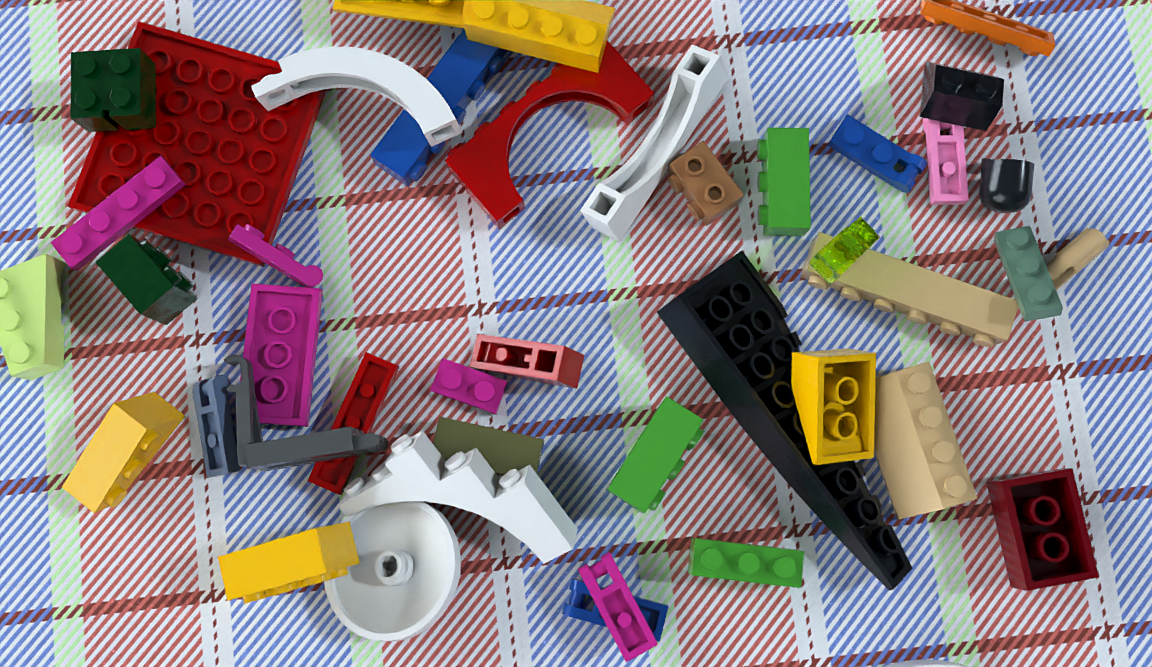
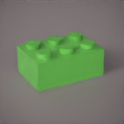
M666 396L606 491L640 513L645 514L648 509L655 511L666 492L661 490V487L666 479L674 480L685 461L680 459L685 449L688 451L694 449L702 437L704 430L699 427L704 419Z

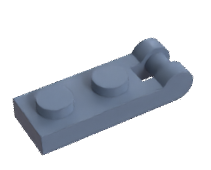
M221 374L210 379L198 381L192 388L207 478L240 471L233 432V418L230 414L227 394L230 391L226 390L231 382L227 376Z

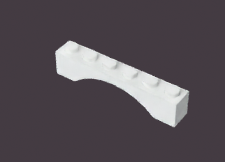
M695 45L690 46L673 72L663 106L642 144L620 169L598 183L581 208L580 212L593 229L618 242L621 241L669 169L670 163L675 160L728 80V75L720 55Z

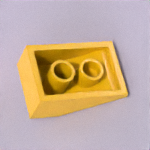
M849 348L792 352L791 388L812 464L822 465L874 458L876 353Z

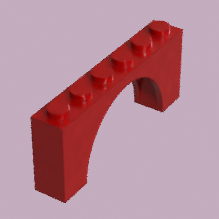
M608 40L598 73L560 63L556 64L550 76L543 81H535L528 87L524 97L517 102H509L502 108L498 118L491 123L485 122L480 125L474 132L473 138L465 144H457L449 151L448 158L445 159L448 170L499 230L525 209L524 200L516 190L510 177L509 157L517 133L534 114L558 103L585 102L609 110L628 125L652 106L654 92Z

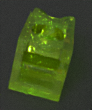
M860 216L824 246L809 261V264L831 285L880 236Z

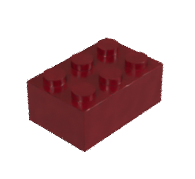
M1073 468L1053 469L986 482L1011 588L1030 591L1099 578Z

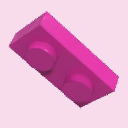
M442 358L430 391L496 415L508 381Z

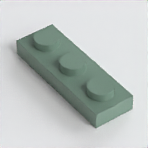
M1025 226L995 232L994 243L1024 322L1060 316L1063 306L1031 227Z

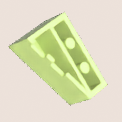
M43 254L0 271V345L10 375L31 381L64 368V325L61 324V304H64L65 294L61 290L62 273H65V262L48 254Z

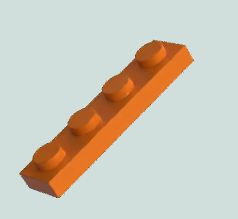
M956 0L921 1L920 14L924 15L926 20L935 24L946 22L955 25L956 29L964 34L974 35L976 32L988 36V40L997 45L1005 46L1009 43L1018 46L1023 53L1030 56L1042 54L1049 57L1056 45L1052 32Z

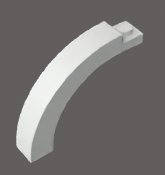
M324 47L294 53L278 60L282 72L265 76L260 82L251 86L255 97L267 111L303 95L323 89H363L385 96L404 108L420 125L431 147L463 133L447 102L424 76L393 57L368 49Z

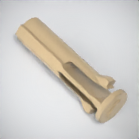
M1086 228L1046 264L1056 291L1109 247V241L1102 232L1094 228Z

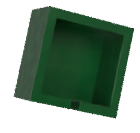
M141 48L71 52L70 119L88 132L119 130V125L125 130L156 128L155 63Z
M128 234L96 261V264L140 315L166 326L198 299L190 290L194 287L193 283L181 271L176 272L169 265L172 259L159 246L155 248L146 238L140 241Z

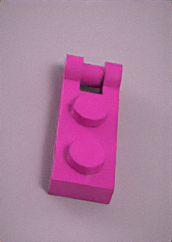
M237 224L228 238L233 244L303 287H315L323 279V272L318 266L309 265L305 267L293 259L295 254L291 250L278 243L275 247L262 240L265 235L248 224L244 228Z
M609 551L600 556L601 560L591 566L585 564L578 568V571L625 662H628L657 646L658 643ZM609 573L613 583L600 589L596 579Z

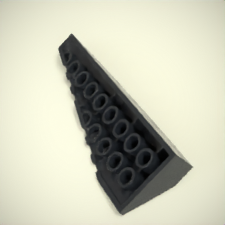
M740 251L658 310L657 314L740 426L786 482L848 550L889 591L894 590L912 570V566L892 525H886L881 516L880 508H882V505L877 495L871 496L862 478L866 473L860 461L856 463L853 460L822 465L812 464L791 388L792 352H800L798 347L802 343L796 331L790 332L784 319L788 315L782 303L744 252Z

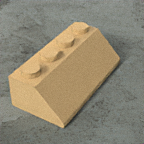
M928 361L877 377L875 380L874 453L896 518L903 519L939 511L978 499L930 362Z

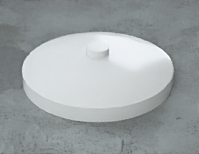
M425 501L392 502L369 507L348 517L345 516L341 523L350 521L360 564L347 567L348 575L324 581L328 601L336 616L352 632L376 641H402L426 631L447 610L459 582L461 569L460 549L457 537L449 521L436 507Z

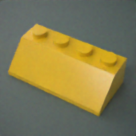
M470 0L463 24L467 40L598 73L615 8L586 0Z

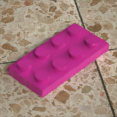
M251 284L243 357L250 360L253 366L260 424L309 427L323 290L320 288Z

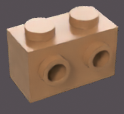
M704 141L669 165L667 180L677 194L682 192L689 202L687 207L692 216L697 221L702 219L706 226L740 204L744 196Z

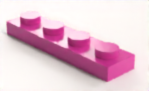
M159 156L54 239L51 244L69 267L78 271L186 184L162 156Z

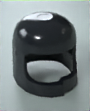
M982 158L979 189L982 205L988 210L998 213H1013L1024 209L1029 204L1032 195L1034 163L1015 159Z

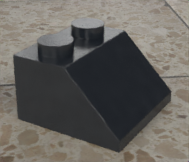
M926 61L924 65L920 117L987 131L1003 106L1004 79L990 74Z

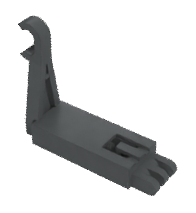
M230 355L224 359L225 362L232 366L237 364L241 366V382L238 385L230 384L226 389L236 393L238 466L260 471H271L384 451L388 448L389 441L387 438L375 433L364 434V431H359V429H354L351 426L263 441L252 363L240 355Z

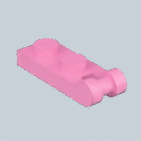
M923 118V130L926 133L930 205L965 204L969 201L963 126ZM940 129H947L949 135H940Z

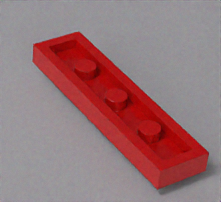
M365 352L331 430L351 426L354 429H359V431H364V434L370 433L399 366ZM360 455L315 463L307 481L338 495H343Z

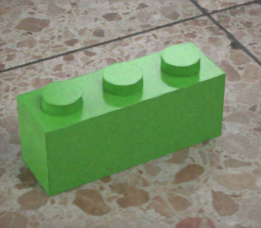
M768 127L763 138L758 139L757 159H763V172H758L757 178L758 192H763V205L758 207V225H763L764 236H805L811 228L809 128Z
M691 537L688 573L693 576L801 588L804 551Z

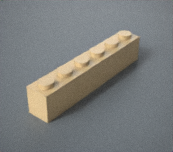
M819 232L812 240L800 275L801 278L808 280L807 283L810 286L822 290H827L830 287L841 291L840 295L849 300L860 301L864 299L873 302V307L880 311L892 313L896 310L907 314L906 318L915 323L927 324V322L936 324L940 326L939 330L946 334L959 336L961 333L973 337L972 341L981 346L993 347L1008 341L1018 309L1015 299L868 248L865 250L859 245L857 246L863 252L858 256L847 245L845 240L839 239L857 258L850 264L843 257V252H838L832 246L839 238Z

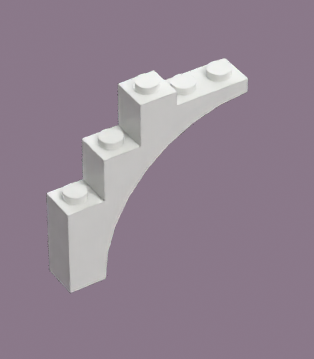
M423 430L411 437L406 434L397 439L390 447L392 452L386 462L379 465L372 472L371 476L365 479L358 477L351 481L345 487L344 491L346 494L338 505L346 517L369 507L392 502L425 501L451 505L479 514L504 527L525 543L543 564L572 550L578 528L531 465L519 471L512 469L499 478L477 448L465 454L458 452L446 461Z

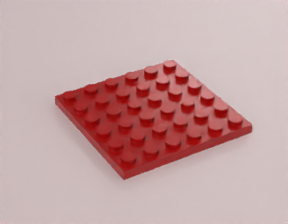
M138 21L128 49L141 48L155 63L156 128L125 130L119 125V130L96 132L68 207L87 214L155 159L162 156L186 185L132 228L265 267L266 263L233 244L228 238L237 224L243 228L248 224L265 235L262 240L270 245L273 244L327 89L311 92L267 111L255 97L251 86L260 82L265 76L282 72L279 62Z

